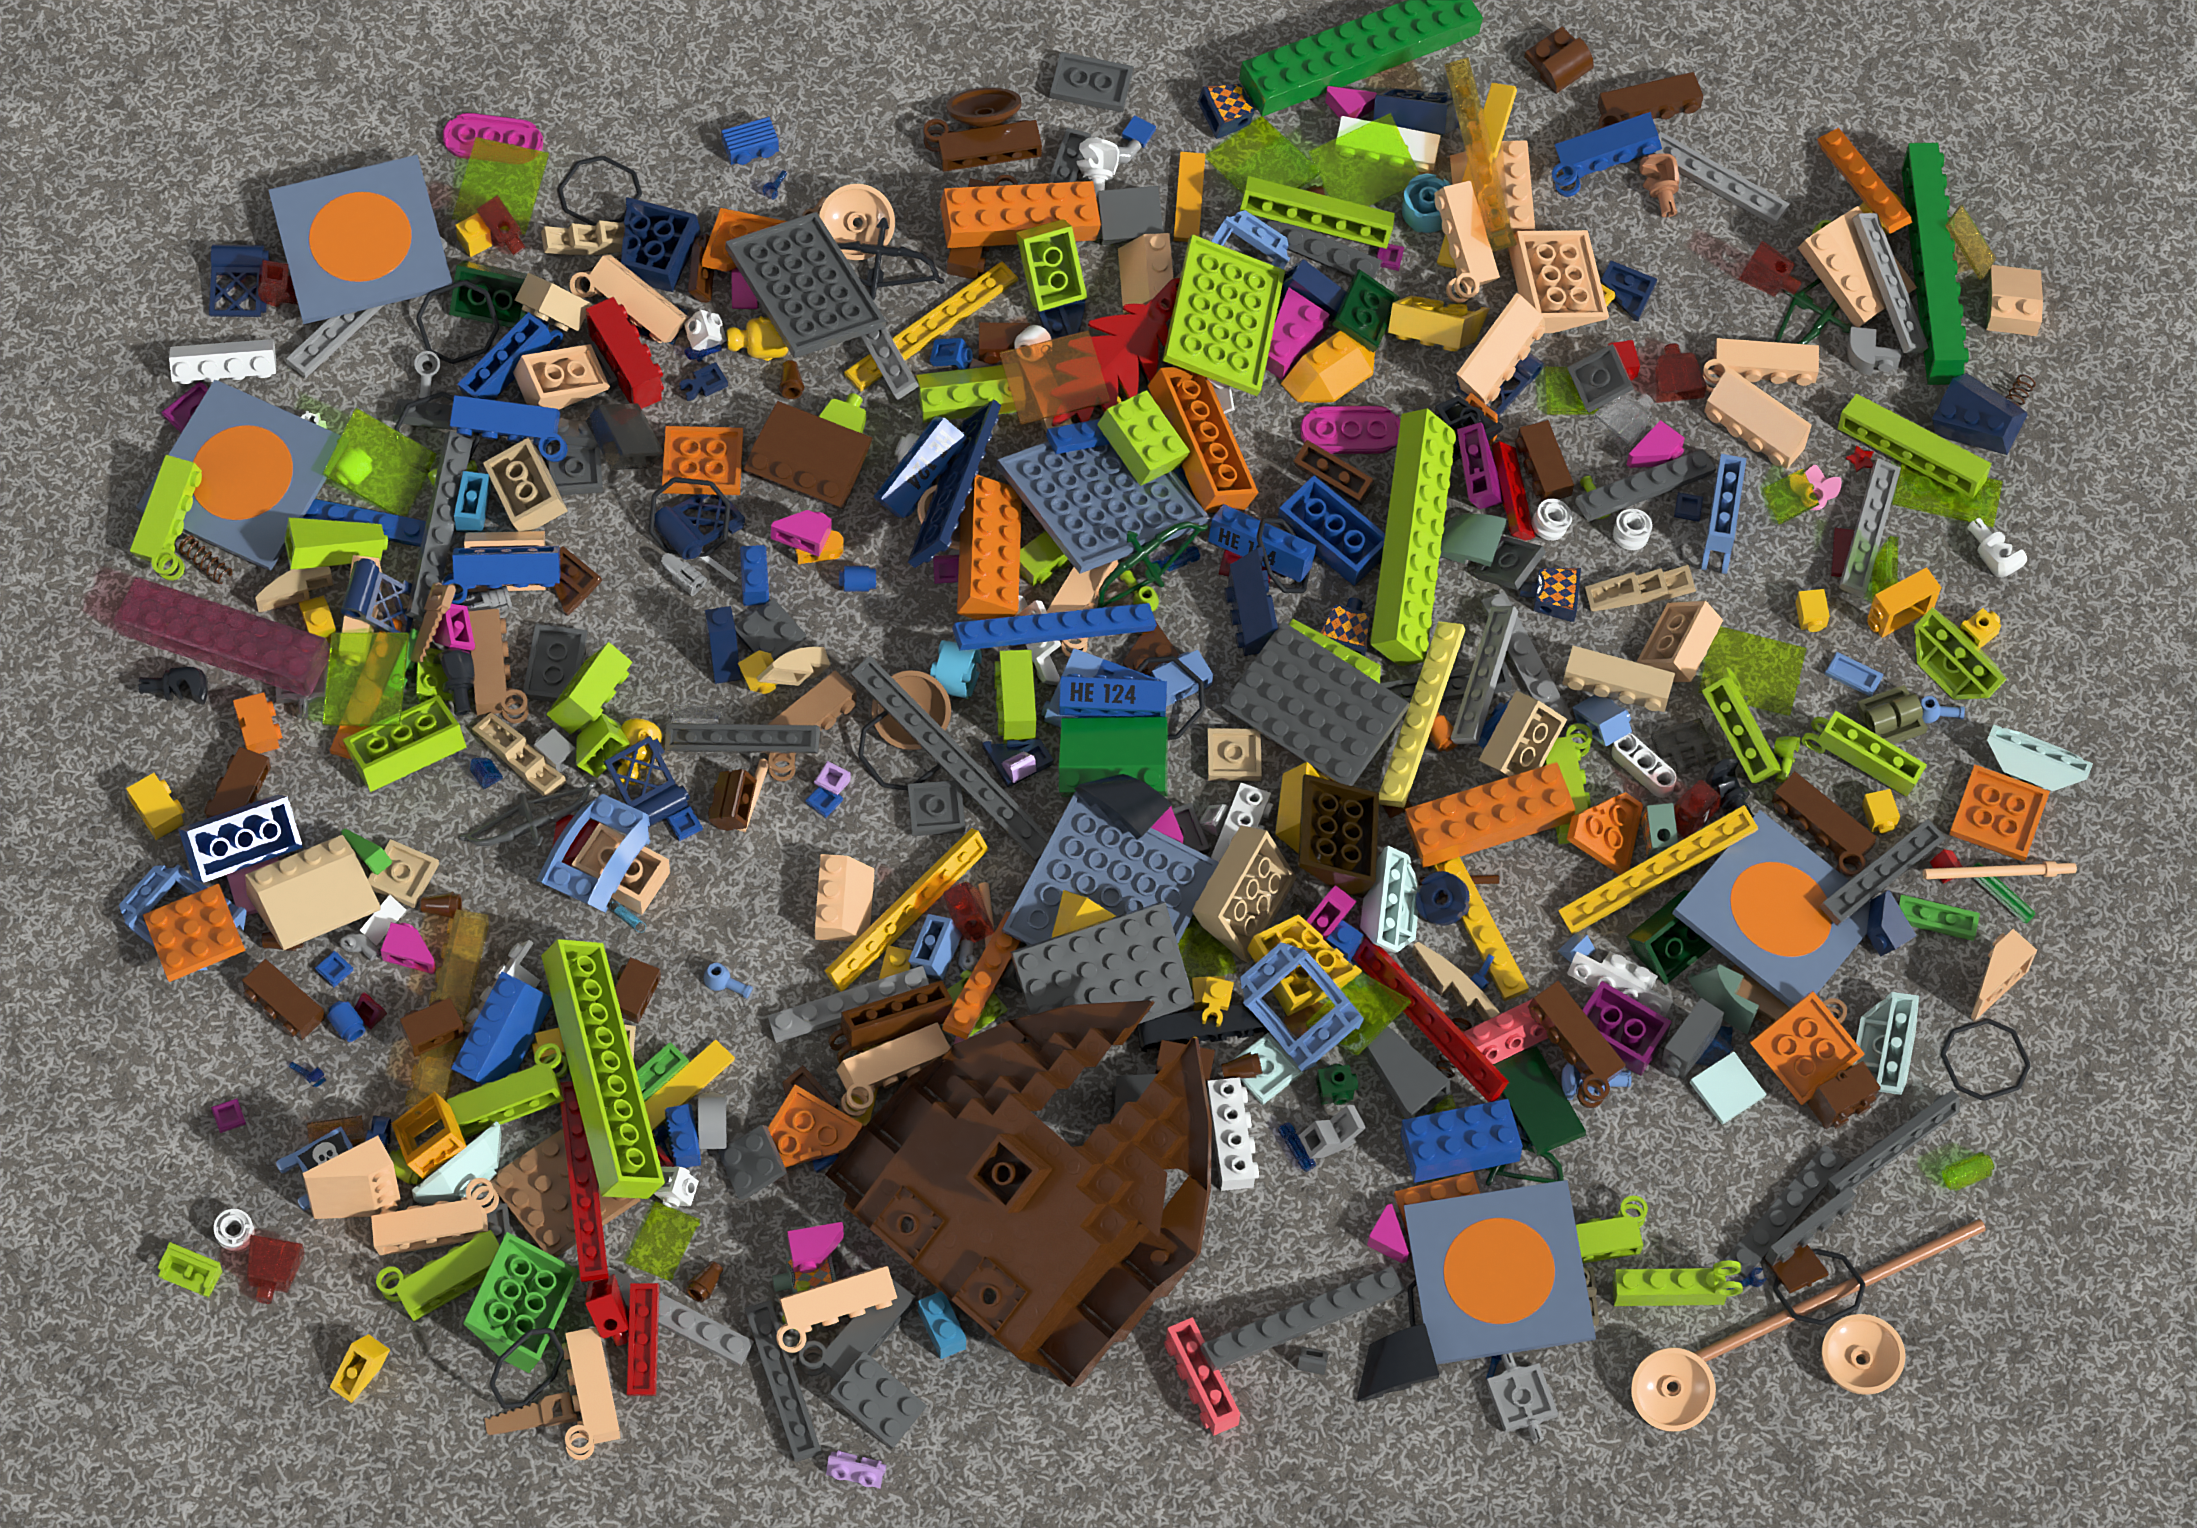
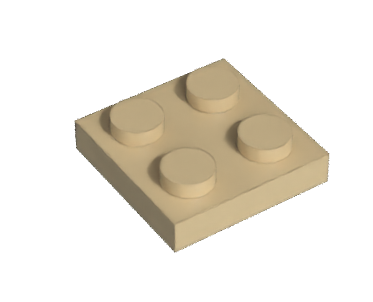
M1208 728V781H1261V733L1255 729Z
M390 839L384 851L392 860V864L378 875L372 872L368 881L373 891L387 897L391 895L396 901L415 908L439 866V860Z

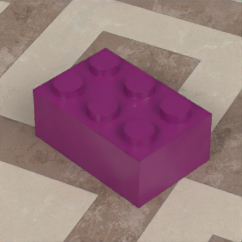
M1603 981L1600 982L1582 1010L1626 1064L1625 1067L1640 1076L1666 1039L1672 1023L1669 1019Z

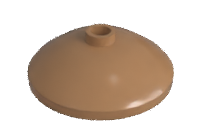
M903 671L892 675L891 677L946 731L951 718V703L942 684L931 675L920 671ZM874 699L872 702V719L884 711ZM889 714L875 724L878 733L889 744L904 750L923 749Z

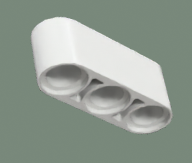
M1629 733L1613 743L1611 752L1613 759L1652 794L1660 798H1665L1672 794L1677 778L1676 773L1638 738ZM1625 746L1629 748V751L1621 750L1619 747ZM1644 763V764L1648 765L1649 767H1648V768H1643V767L1639 766L1638 764ZM1658 781H1666L1668 785H1662Z

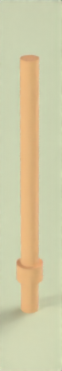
M2044 861L2042 864L1931 868L1923 870V878L1949 879L2022 875L2056 877L2057 874L2076 873L2077 867L2075 863Z

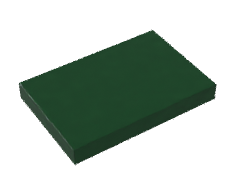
M1358 269L1354 273L1332 325L1374 353L1378 349L1390 322L1392 304L1398 301L1400 297Z

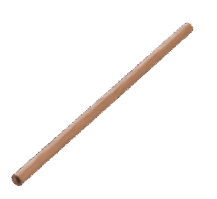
M1977 1219L1860 1274L1867 1287L1986 1231L1985 1225L1981 1219ZM1851 1278L1792 1306V1309L1797 1315L1805 1316L1859 1291L1860 1284L1855 1278ZM1785 1309L1694 1353L1707 1362L1793 1322L1795 1319Z

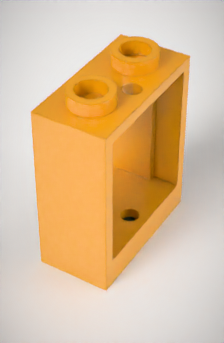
M1927 567L1875 594L1867 620L1873 632H1878L1883 638L1924 616L1932 607H1935L1941 586Z
M435 1091L391 1123L407 1165L422 1179L467 1147L451 1106ZM442 1119L445 1128L417 1147L414 1138L436 1121Z

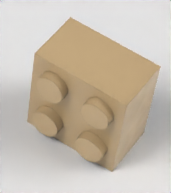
M531 273L527 274L515 301L523 304L522 310L530 312L532 315L564 331H568L569 327L579 331L586 317V308L592 305L588 301Z

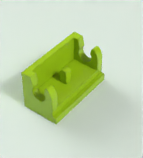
M169 1242L167 1250L158 1266V1269H160L159 1278L207 1298L211 1295L222 1274L220 1262Z

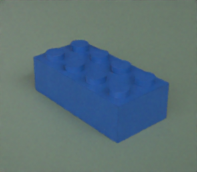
M1316 476L1311 477L1279 508L1278 518L1285 520L1299 538L1316 545L1315 554L1353 586L1359 583L1382 561L1385 533Z
M279 794L178 828L193 879L202 883L303 848L288 797Z
M1508 1099L1402 1120L1400 1137L1414 1183L1520 1161L1523 1146Z

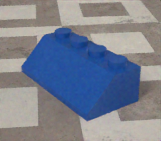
M502 971L451 1069L480 1085L500 1080L511 1073H517L536 1037L535 1033H538L553 1004L552 997Z

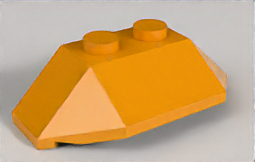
M1340 330L1305 354L1282 381L1281 385L1297 402H1335L1373 375L1375 352L1373 353Z

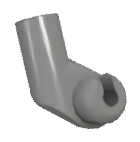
M1132 139L1126 147L1117 146L1119 149L1118 163H1128L1141 149L1140 142Z
M350 934L342 937L340 941L342 949L348 952H363L370 961L381 955L379 949L366 935Z
M962 940L960 943L958 965L964 971L969 969L972 972L978 963V959L973 956L974 942L970 940Z

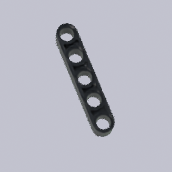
M1245 1004L1229 1006L1228 1011L1220 1009L1223 1015L1220 1027H1216L1217 1018L1213 1015L1207 1017L1206 1024H1202L1204 1010L1164 1015L1140 1023L1136 1027L1140 1048L1143 1052L1153 1048L1160 1050L1162 1040L1187 1045L1192 1037H1197L1200 1044V1041L1227 1040V1037L1237 1036V1039L1254 1036V1033L1264 1032L1265 1035L1269 1030Z

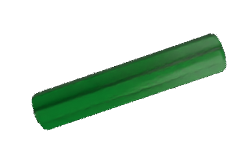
M1977 862L1972 867H1981L1983 865ZM1973 877L2023 923H2028L2033 919L2035 911L1997 877Z

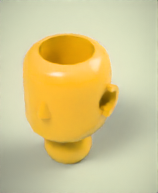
M768 317L752 318L747 322L746 330H740L736 327L726 330L727 349L734 352L741 348H747L750 357L766 361L784 357L789 351Z
M631 718L626 720L621 726L623 733L629 741L630 745L628 747L648 736H651L653 740L658 738L659 742H661L662 733L659 727L648 720ZM647 744L638 749L636 760L646 763L650 762L652 752ZM631 752V753H629L628 755H626V757H630V758H631L633 752ZM620 758L618 761L622 765L616 773L626 776L630 761ZM634 763L631 778L641 780L640 769H648V767ZM620 778L621 782L624 784L625 779ZM629 781V784H628V785H631V786H632V785H636V784H638V783Z

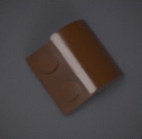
M1563 26L1525 51L1524 58L1540 73V78L1556 94L1594 67L1593 57L1585 42L1580 37L1575 39Z

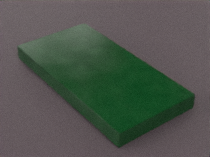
M1537 1046L1493 1064L1509 1081L1501 1094L1504 1099L1509 1100L1512 1113L1537 1156L1586 1136L1584 1126Z

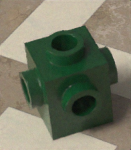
M1332 1064L1327 1068L1317 1070L1316 1084L1321 1105L1331 1103L1343 1105L1353 1100L1354 1092L1358 1090V1080L1356 1073H1351L1350 1065Z

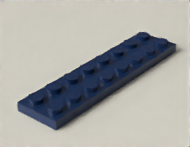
M994 399L966 418L960 425L959 431L966 436V439L962 442L964 446L958 454L952 455L947 462V469L940 476L907 561L914 568L924 562H930L935 554L939 551L944 552L952 543L951 536L959 524L957 521L958 517L966 506L964 502L972 490L971 483L979 472V462L986 454L984 449L992 438L993 434L991 431L999 420L997 415L1001 404Z

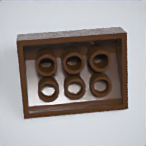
M777 401L753 445L744 470L844 510L873 438Z

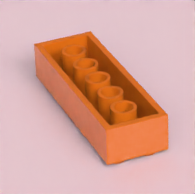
M1093 181L944 188L940 201L947 248L1018 244L1016 232L1065 219L1072 226L1075 241L1096 240L1101 227Z
M1181 367L1160 368L1148 384V388L1153 400L1190 451L1182 463V468L1196 501L1206 513L1218 512L1223 504L1238 511L1245 510L1258 494V490L1211 382L1207 380V377Z
M976 475L971 483L972 490L964 502L966 506L961 512L957 614L975 620L1014 617L1018 612L1022 499L1011 485Z
M1555 762L1405 809V823L1422 868L1570 823L1572 816L1575 815V806L1559 765Z

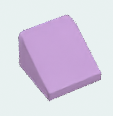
M827 761L814 784L838 795L850 782L851 773Z

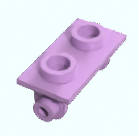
M840 1450L837 1453L831 1452V1455L828 1457L826 1475L832 1476L837 1480L860 1483L865 1487L881 1488L882 1478L886 1471V1465L882 1464V1461L862 1457L861 1463L856 1462L857 1455L841 1452Z

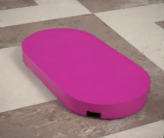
M462 113L457 115V118L452 121H448L443 129V142L447 150L454 156L464 159L524 165L538 157L543 148L541 132L533 123L522 119Z
M1323 406L1314 408L1302 419L1300 436L1304 443L1306 440H1309L1331 454L1386 453L1397 446L1401 420L1397 415L1395 416L1391 413V410L1382 406Z

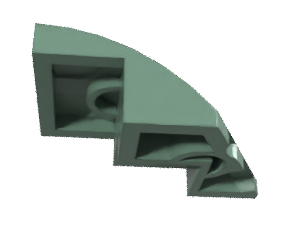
M1486 514L1454 516L1444 525L1440 557L1465 564L1467 559L1491 567L1507 519Z
M1720 964L1712 966V968L1703 969L1698 975L1691 973L1688 980L1699 997L1723 1011L1724 1021L1748 1035L1759 1005L1737 995L1743 975Z

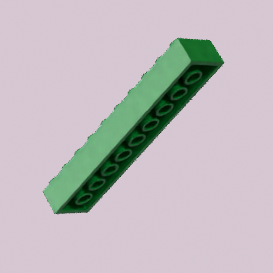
M1406 0L1245 60L1241 65L1239 81L1263 117L1327 93V86L1343 87L1475 36L1480 32L1483 17L1472 0Z
M1908 143L1901 173L1906 211L1909 213L1912 223L1908 224L1914 280L1917 287L1916 296L1919 321L1929 347L1923 352L1927 385H1950L1953 378L1964 374V364L1968 363L1969 351L1968 348H1964L1963 342L1966 339V328L1961 326L1963 305L1958 302L1961 288L1960 282H1956L1955 278L1958 272L1957 260H1953L1955 240L1950 238L1952 218L1948 217L1947 214L1950 200L1949 195H1945L1944 190L1947 187V176L1942 174L1944 153L1940 152L1939 143Z

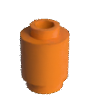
M1439 712L1436 714L1428 738L1438 751L1445 750L1449 752L1458 745L1451 740L1454 727Z

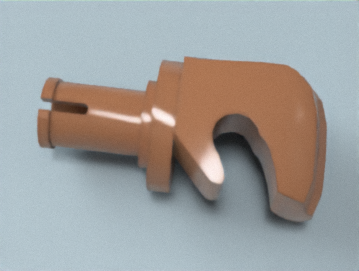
M1667 153L1644 156L1640 161L1639 169L1640 173L1648 176V178L1645 180L1643 187L1649 190L1651 197L1658 198L1661 216L1666 217L1667 213L1668 217H1672L1677 214L1673 194L1679 190V172L1676 158Z

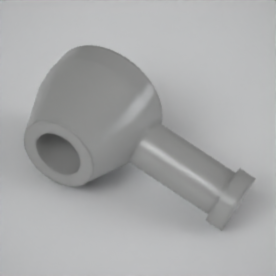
M423 351L416 356L414 361L415 370L421 375L418 399L430 396L431 377L437 374L440 369L438 356L431 351ZM425 363H430L432 368L427 371L422 366Z

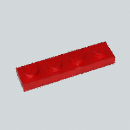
M1499 441L1492 445L1493 460L1497 468L1503 495V506L1508 518V529L1512 536L1524 541L1535 538L1531 523L1532 520L1516 448Z
M630 1283L628 1396H656L660 1287L658 1283Z

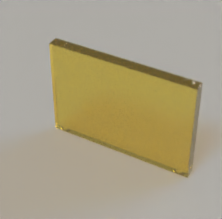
M1960 205L1945 226L1980 280L1984 278L1996 257L1964 206Z

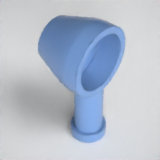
M1926 696L1919 700L1923 710L1922 718L1925 723H1933L1939 716L1964 719V706H1940L1937 699L1933 696ZM1925 704H1931L1933 707L1928 708Z
M720 963L711 964L704 972V983L711 990L720 991L728 988L743 995L746 999L753 990L752 986H747L732 979L728 969ZM714 971L721 972L719 975L712 974Z

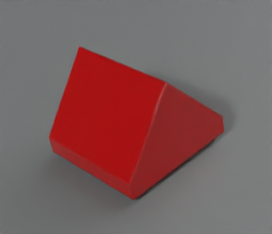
M1943 849L1929 862L1933 868L1963 867L1954 852ZM1955 878L1940 879V880H1941V882L1944 884V883H1946V882H1948V881H1950V880H1952V879H1955Z

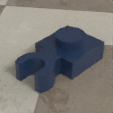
M716 362L693 372V380L684 379L679 383L681 391L686 388L692 389L686 393L687 401L694 400L700 392H703L704 396L707 397L728 387V381Z

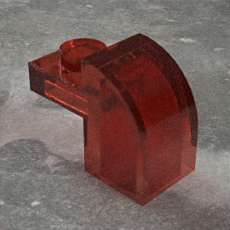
M262 261L259 269L258 295L263 302L275 307H279L280 302L298 305L291 276H288V264Z

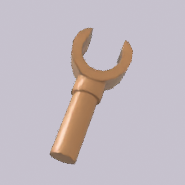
M821 197L815 208L805 210L802 216L814 212L819 214L826 198Z

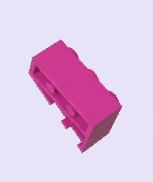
M1291 288L1287 290L1274 324L1266 370L1281 380L1290 373L1298 361L1328 329L1330 317L1329 313Z

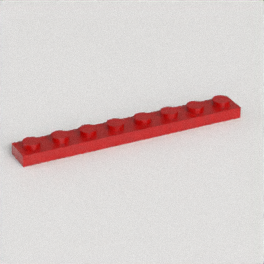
M1368 937L1365 938L1354 954L1353 959L1488 1102L1497 1101L1509 1081L1382 947L1373 944Z
M573 1081L561 1082L560 1085L565 1101L560 1102L580 1279L581 1282L609 1279L597 1176Z

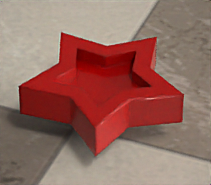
M1856 445L1854 454L1847 456L1845 459L1854 464L1857 473L1862 468L1873 467L1871 457L1874 451H1864Z

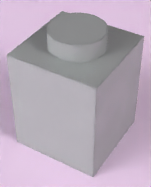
M554 728L548 733L541 734L535 741L534 749L542 754L546 762L560 773L576 760L575 747Z

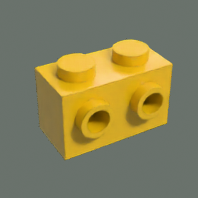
M155 773L126 788L129 801L155 840L184 825L182 814L185 812L182 805L177 799L172 800L169 795L171 790L164 779L159 781Z

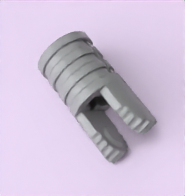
M665 553L661 557L662 565L672 575V580L688 592L689 595L694 596L706 585L707 578L688 562L683 563L672 553Z
M506 585L468 596L461 603L463 606H467L468 611L499 608V611H504L505 609L512 608Z

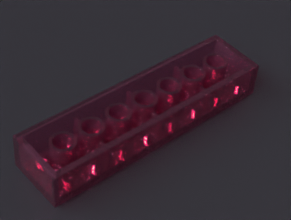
M135 577L113 620L120 635L307 697L311 696L332 654L327 639L138 577Z

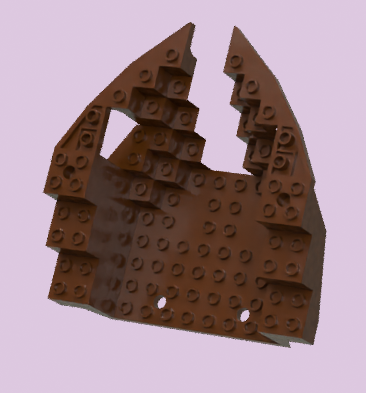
M1153 1000L1068 1005L1006 1021L952 1045L948 1052L907 1079L841 1152L825 1174L847 1194L843 1204L846 1209L1018 1359L1046 1367L1069 1388L1080 1386L1111 1345L1114 1342H1121L1127 1338L1157 1298L1167 1297L1201 1253L1211 1192L1212 1120L1197 1037H1192L1179 1056L1163 1066L1137 1102H1126L1110 1124H1099L1083 1146L1071 1147L1030 1112L1041 1111L1057 1089H1068L1084 1067H1096L1112 1045H1123L1155 1003ZM1027 1039L1030 1040V1043H1024V1042H1025ZM926 1086L944 1102L937 1100L924 1087ZM883 1129L888 1135H890L895 1141H897L901 1145V1148L897 1146L880 1130ZM1180 1169L1189 1176L1163 1209L1168 1174L1164 1170ZM837 1173H840L846 1180H848L861 1193H863L864 1197H862L850 1185H848L843 1179H841L837 1175ZM906 1217H910L914 1222V1228L911 1232H906L903 1229L902 1223ZM1129 1260L1147 1277H1149L1154 1283H1156L1158 1287H1155L1151 1282H1149L1144 1276H1142L1126 1261ZM988 1288H992L996 1292V1300L992 1304L988 1303L984 1297L985 1291ZM1085 1304L1087 1307H1089L1109 1326H1111L1116 1331V1333L1111 1331L1106 1325H1104L1099 1319H1097L1091 1312H1089L1082 1305ZM1041 1348L1045 1353H1047L1053 1360H1055L1060 1366H1062L1076 1380L1074 1381L1073 1379H1071L1065 1372H1063L1042 1352H1040L1039 1349Z

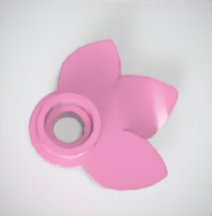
M1817 465L1810 467L1804 474V477L1791 475L1790 478L1792 491L1801 497L1803 505L1810 510H1820L1826 505L1827 500L1837 497L1842 484L1840 477L1826 479ZM1816 496L1819 501L1811 500L1810 497Z

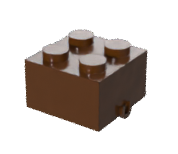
M1862 1061L1846 1071L1840 1070L1836 1077L1820 1085L1807 1104L1825 1129L1832 1126L1838 1129L1849 1121L1848 1117L1856 1113L1857 1116H1860L1871 1108L1870 1104L1877 1100L1876 1095L1881 1087Z

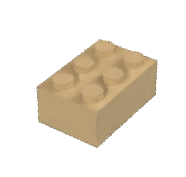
M529 438L483 462L512 524L519 532L533 531L568 511L539 450Z
M1516 690L1484 748L1479 761L1505 778L1542 767L1567 719L1539 700Z

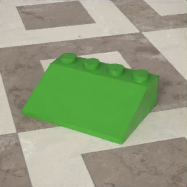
M506 1232L463 1324L498 1356H501L528 1330L551 1328L554 1330L580 1272L575 1267ZM549 1334L529 1336L504 1361L530 1373L544 1352L550 1338Z

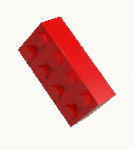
M613 296L586 308L588 334L616 375L619 387L633 411H639L661 401L662 390H664L661 377H663L662 370L658 363L654 364L650 358L651 352L647 344L640 342L638 329L634 323L630 324L627 320L628 314L623 304L618 305Z

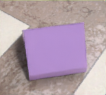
M1024 751L1002 763L1003 768L1013 783L1036 772L1034 756Z

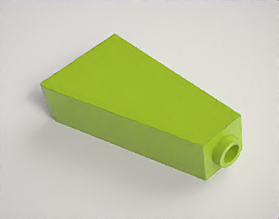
M288 517L284 537L290 569L295 570L352 564L353 555L379 558L381 561L383 550L386 551L388 546V536L384 535L382 524Z

